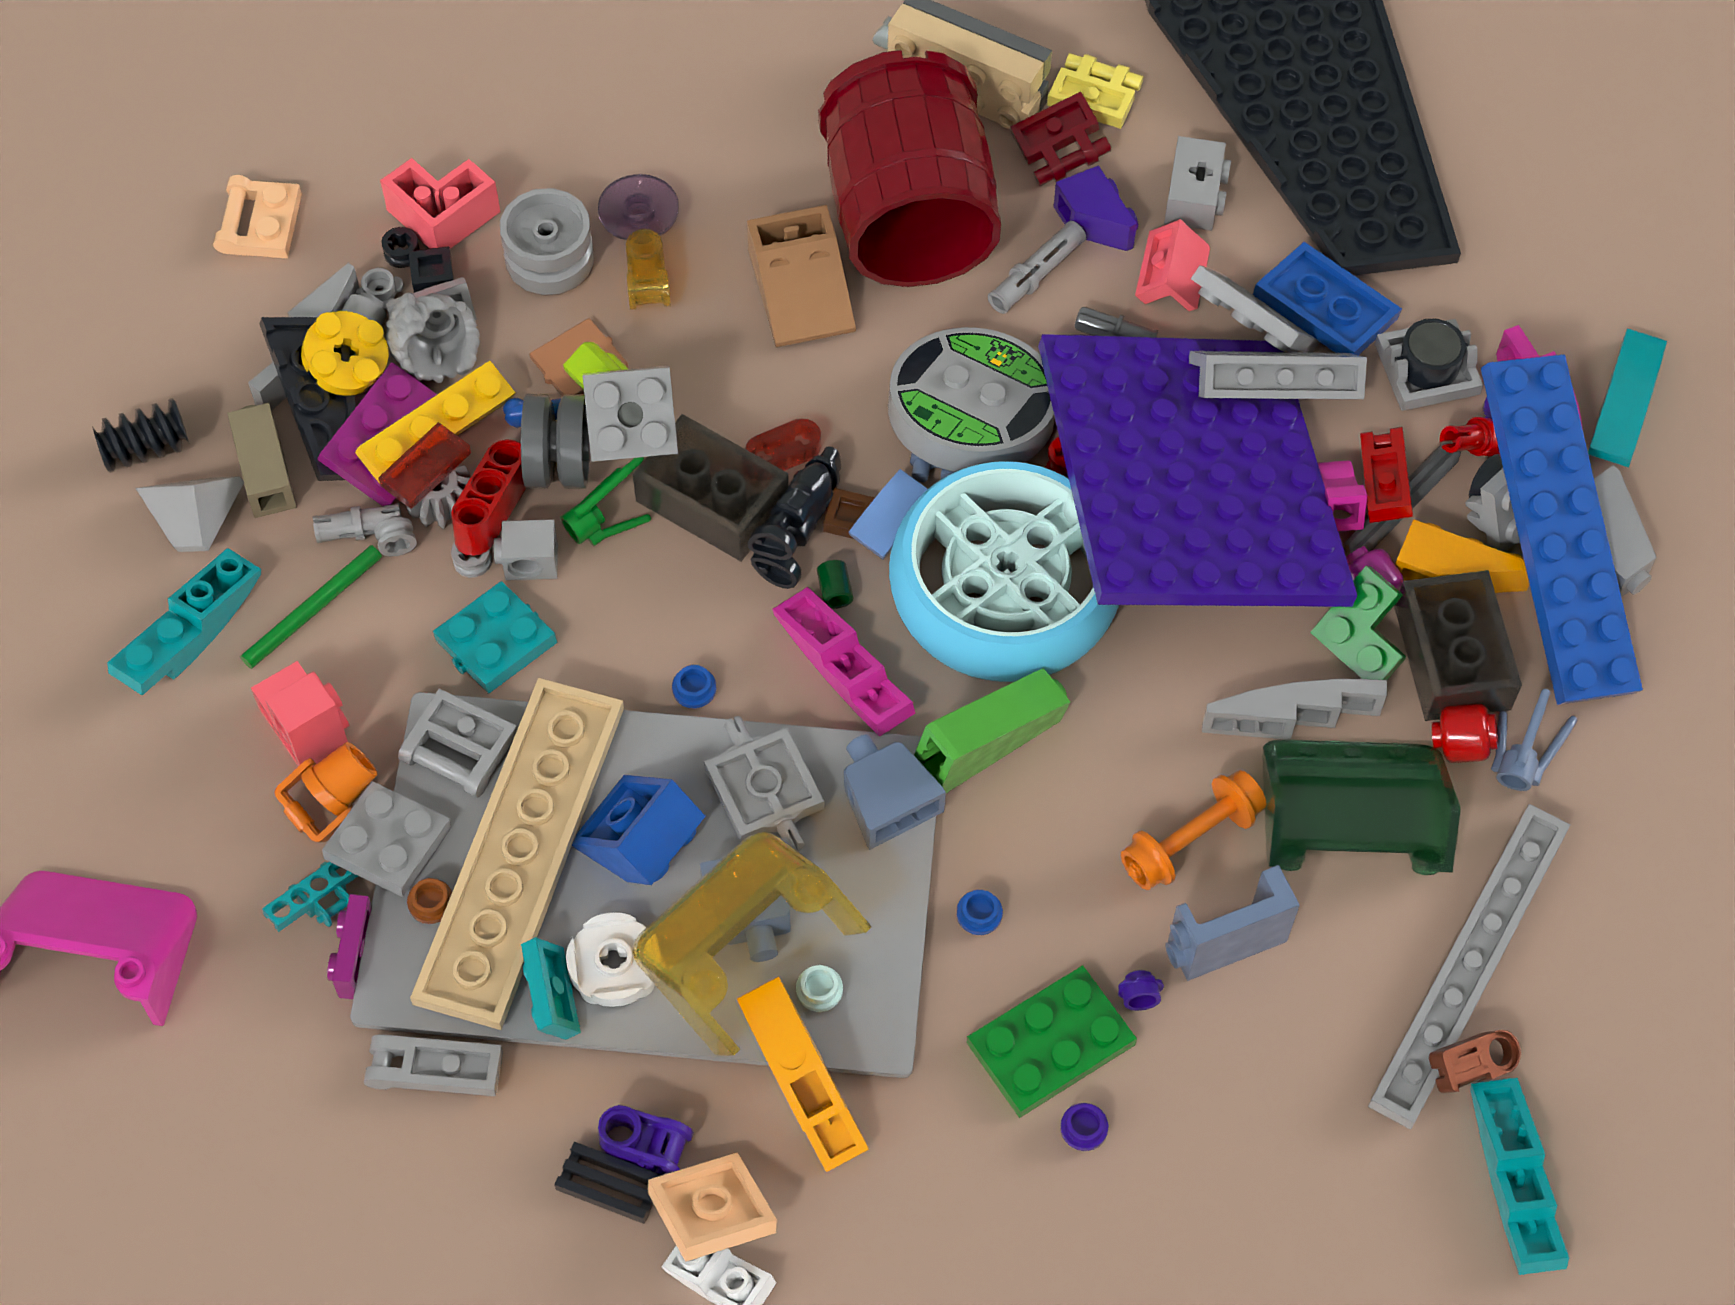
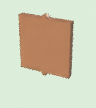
M590 318L529 353L530 359L544 374L545 383L552 384L562 397L565 394H584L582 388L565 372L563 364L583 342L598 344L606 353H612L617 356L628 368L627 361L613 346L612 338L605 337Z

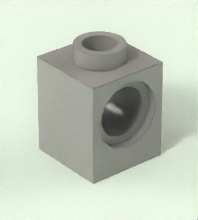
M554 520L502 521V538H494L495 564L503 565L505 580L557 579L558 540Z

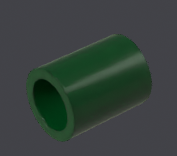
M829 560L820 564L817 567V575L823 601L831 609L843 608L851 604L854 597L846 563L842 560Z

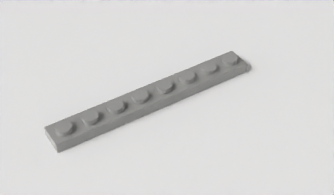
M1531 804L1528 805L1368 1107L1408 1129H1412L1436 1083L1435 1079L1439 1077L1438 1069H1431L1429 1054L1432 1051L1458 1041L1562 843L1570 824Z

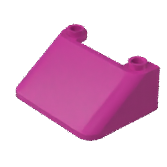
M49 871L32 872L19 882L0 907V973L10 962L16 944L115 960L118 963L115 967L114 982L120 994L129 1000L141 1002L153 1025L164 1026L195 927L197 911L192 900L181 893Z

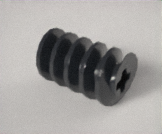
M173 398L168 401L167 413H164L158 404L154 403L152 404L151 417L149 418L140 408L135 409V422L131 423L124 413H119L118 427L114 428L105 417L102 418L101 432H97L93 428L104 466L110 473L115 472L116 458H119L123 465L129 468L132 466L133 453L143 463H146L149 460L150 448L154 450L159 458L165 457L167 443L176 453L182 451V439L185 438L189 443L178 405Z

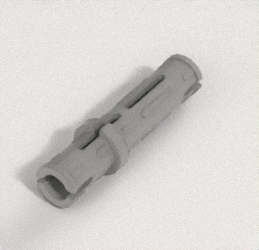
M1068 221L1059 232L1043 244L1023 264L1018 263L1009 271V277L988 294V301L997 312L1005 314L1025 294L1030 295L1034 293L1039 287V282L1078 245L1086 240V234L1082 227L1074 221ZM1057 247L1058 251L1044 262L1043 259ZM1030 272L1031 276L1020 286L1016 287V283Z

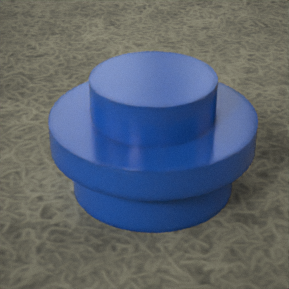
M686 666L673 679V696L684 707H703L709 704L716 694L715 678L711 672L702 666Z
M974 890L965 894L960 899L956 915L960 926L965 931L974 935H986L993 932L1000 925L1003 909L999 899L986 890Z

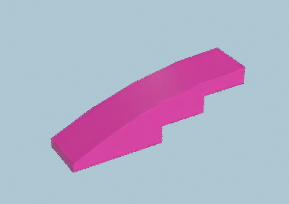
M808 587L772 609L774 616L825 680L879 737L916 714L913 702L887 678L884 666L859 644L856 631Z

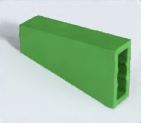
M1042 668L926 725L914 756L939 782L945 792L948 793L1059 723L1071 701L1068 699L1063 685L1058 680L1052 679L1046 670Z

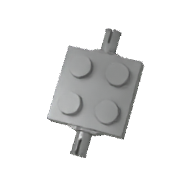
M740 716L734 717V723L730 718L725 722L724 726L734 745L725 753L704 761V766L741 844L766 833L778 832L784 845L787 847L788 853H795V847L797 851L801 850L805 843L795 824L800 819L825 809L824 799L787 727L767 736L750 737Z

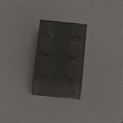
M681 414L675 421L678 454L648 456L632 474L635 500L742 562L750 551L747 542L758 526L768 520L771 516V510L789 487L788 473Z
M1489 570L1403 581L1400 588L1403 596L1394 605L1425 721L1440 720L1442 710L1448 706L1479 703L1487 708L1488 713L1511 710L1522 687V683Z

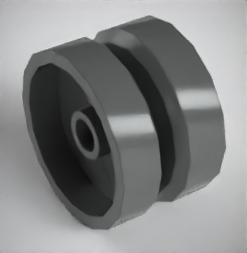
M526 394L523 401L521 418V464L524 486L526 488H548L554 479L555 462H557L559 481L565 489H586L589 479L591 453L585 395L565 394L559 402L557 421H555L554 404L548 394Z

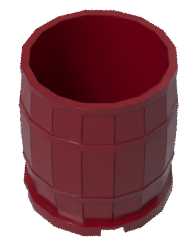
M902 50L882 52L853 63L829 82L823 92L824 103L818 109L820 133L827 142V163L838 221L848 246L849 258L861 275L880 284L915 287L944 282L967 273L986 260L1000 241L1001 218L998 212L997 184L984 126L977 112L978 92L976 83L965 65L944 53L926 50V58H903Z

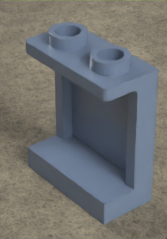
M1277 865L1262 871L1251 905L1216 919L1198 924L1186 903L1176 906L1165 948L1171 964L1176 969L1181 967L1187 981L1287 942L1300 904L1280 866Z

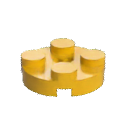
M336 311L322 313L308 329L301 348L303 366L307 372L309 370L311 375L317 379L316 384L330 393L343 396L362 393L365 388L376 383L383 374L388 362V345L383 336V328L377 321L369 320L354 312ZM341 345L349 346L356 356H351L348 362L342 361L341 354L334 352V348H340Z

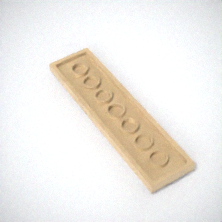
M541 678L537 679L411 994L412 1005L502 1030L524 973V958L521 944L538 936L624 710L623 700Z

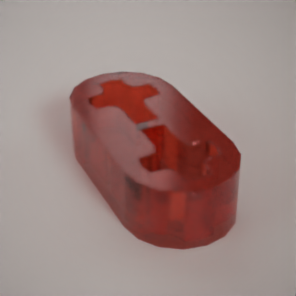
M800 418L754 436L748 441L745 448L747 469L758 477H769L811 460L814 456L818 455L821 449L820 428L815 422ZM801 435L804 440L809 439V443L803 445L800 440L795 441V437ZM764 451L766 455H771V459L765 460L762 456L757 457V453Z

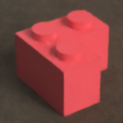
M410 158L380 180L387 211L405 227L413 230L417 238L429 249L448 246L451 249L500 213L496 182L470 159L437 181L414 159Z
M298 661L251 687L259 710L298 766L308 758H312L317 764L348 742L344 729L350 725L340 709L343 704L337 692L329 682L323 685L314 671L306 674Z

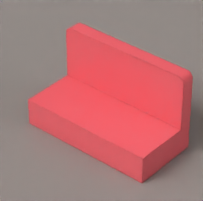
M1181 219L1149 231L1135 296L1144 304H1148L1171 295L1189 312L1196 310L1199 304L1200 294L1198 292L1201 286L1191 280L1200 265L1207 266L1210 252L1209 244Z

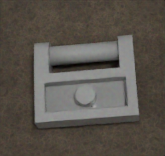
M438 689L401 745L398 759L411 766L417 763L463 785L465 792L475 797H480L487 788L490 776L512 744L517 732V726L448 692ZM431 738L478 762L471 770L424 747V745Z

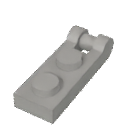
M393 1035L372 1036L369 1052L373 1055L372 1066L366 1068L364 1084L374 1089H390L394 1087L496 1096L503 1056L501 1045ZM403 1056L402 1068L391 1067L392 1058Z

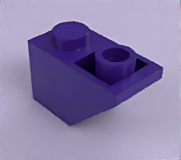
M1099 165L1056 182L1053 207L1064 224L1068 221L1078 223L1085 231L1086 240L1124 251L1134 248L1135 234L1139 227L1136 214L1130 207L1126 208L1119 197V191L1115 182L1111 178L1107 179Z

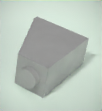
M1612 465L1594 478L1619 589L1621 597H1623L1628 592L1632 595L1637 594L1650 582L1652 576L1649 572L1657 557L1620 470Z

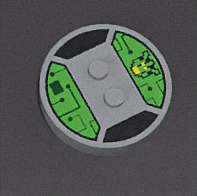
M953 328L935 332L909 346L898 358L891 373L888 415L893 431L907 449L920 459L936 467L956 472L983 463H1025L1041 451L1052 434L1055 417L1041 356L1032 347L1010 335L983 328Z

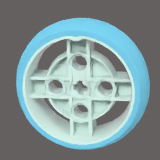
M991 462L970 466L944 477L926 490L908 510L897 530L891 549L889 561L890 585L897 611L903 623L917 642L934 658L944 665L971 677L998 682H1015L1042 668L1049 675L1056 673L1080 659L1097 644L1110 626L1119 605H1098L1094 587H1092L1090 594L1081 605L1068 593L1072 578L1069 555L1080 548L1086 559L1087 556L1069 478L1041 466L1021 462ZM937 539L946 548L942 561L944 585L931 595L920 575V561L929 545ZM979 540L983 541L984 544L977 545L971 543V541ZM1041 544L1044 545L1045 548H1035L1032 545ZM977 593L982 595V597L972 598L967 596V594ZM1039 597L1042 598L1044 601L1034 602L1028 598Z

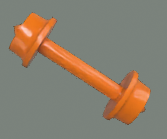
M1239 770L1228 777L1224 775L1215 777L1212 781V789L1217 803L1159 843L1142 830L1133 834L1132 843L1122 850L1120 855L1128 876L1145 890H1150L1160 883L1165 885L1171 884L1175 881L1176 877L1174 867L1169 859L1171 856L1227 817L1241 828L1248 829L1252 827L1256 821L1255 816L1263 811L1267 805L1262 789L1252 776L1245 771Z

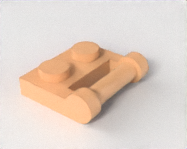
M242 175L230 176L226 187L229 197L221 230L215 234L214 248L224 254L288 259L302 196L300 185L251 181ZM255 200L247 236H239L237 231L244 201Z

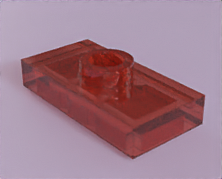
M438 422L378 477L380 486L412 509L471 454L470 445Z

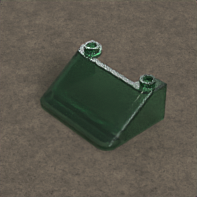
M1273 740L1263 746L1264 796L1267 803L1265 808L1266 855L1269 867L1279 865L1282 870H1299L1305 861L1306 850L1408 853L1412 863V870L1421 875H1434L1438 872L1453 873L1461 807L1443 755L1438 749L1423 744L1313 740Z

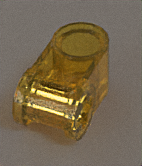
M650 229L636 230L626 240L628 265L626 276L630 310H634L638 305L663 303L665 307L671 306L668 272L665 270L661 237Z

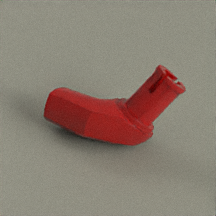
M1473 417L1466 425L1446 426L1440 433V442H1453V444L1441 446L1448 453L1468 450L1472 455L1476 456L1500 454L1493 421L1490 418Z

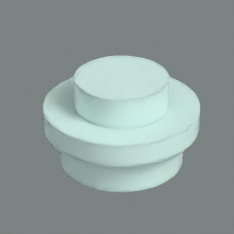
M816 965L809 967L797 979V998L805 1008L811 1011L823 1012L830 1010L841 1000L843 994L841 977L835 970L827 966Z

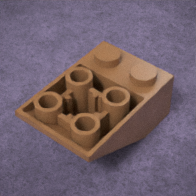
M827 205L747 220L748 251L775 347L856 332L837 237Z

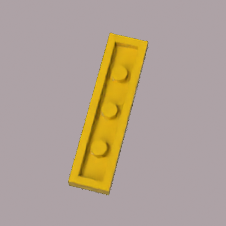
M489 360L360 445L355 453L379 484L383 486L416 464L417 460H422L503 406L507 400L514 397L516 392Z

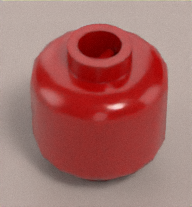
M1479 703L1446 706L1441 712L1440 722H1432L1433 748H1442L1443 755L1449 763L1487 760L1491 750L1498 749L1496 715L1488 714L1487 708Z

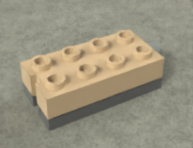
M904 0L893 17L887 16L883 22L884 25L878 29L873 37L874 44L888 51L902 50L903 58H926L925 52L927 50L944 53L965 65L976 83L978 114L999 123L1005 128L1010 129V126L1042 111L1047 103L1049 82L1045 78L1050 72L1052 50L935 1Z

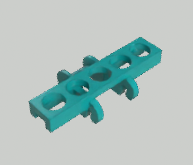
M323 862L318 870L298 884L290 885L288 891L263 907V915L266 919L269 918L278 932L305 913L310 918L317 915L316 920L319 924L323 922L327 927L332 926L331 918L348 906L350 895L347 893L346 884L354 880L358 875L347 870L345 875L341 877L336 872L341 867L331 862ZM316 878H324L328 882L327 887L320 891L312 889L310 884ZM334 890L335 895L340 900L324 910L318 901ZM303 891L309 894V898L303 893ZM286 905L290 907L291 910L287 916L276 917L274 915Z

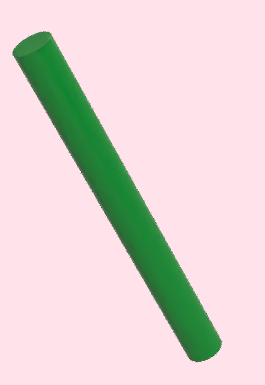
M373 545L367 547L240 656L242 661L250 669H253L382 558L380 552Z

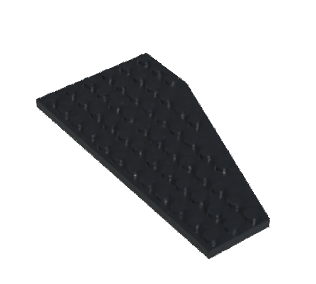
M1145 0L1150 16L1323 255L1354 276L1458 263L1461 251L1383 0Z

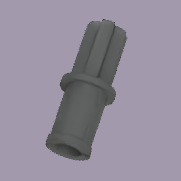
M1081 307L1075 321L1076 330L1092 336L1157 337L1158 330H1152L1123 320L1124 315L1120 314L1119 318L1088 307Z

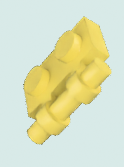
M1069 53L1065 62V68L1061 67L1048 94L1047 106H1052L1081 91L1098 122L1121 129L1134 102L1135 90L1139 91L1141 88L1143 76L1130 72L1129 67L1120 64L1117 67L1097 62V57L1088 54L1081 57Z

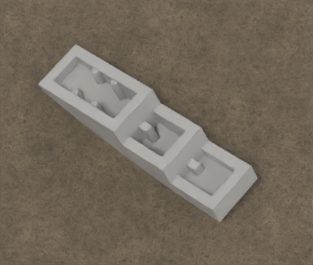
M347 263L288 312V316L319 317L325 312L342 311L349 296L355 294L356 290L359 289L354 266ZM273 360L269 366L248 382L255 405L269 403L271 410H273L286 398Z
M1329 679L1303 681L1247 691L1207 704L1202 723V733L1290 740L1295 725L1335 728L1340 713L1380 716L1387 697V680Z

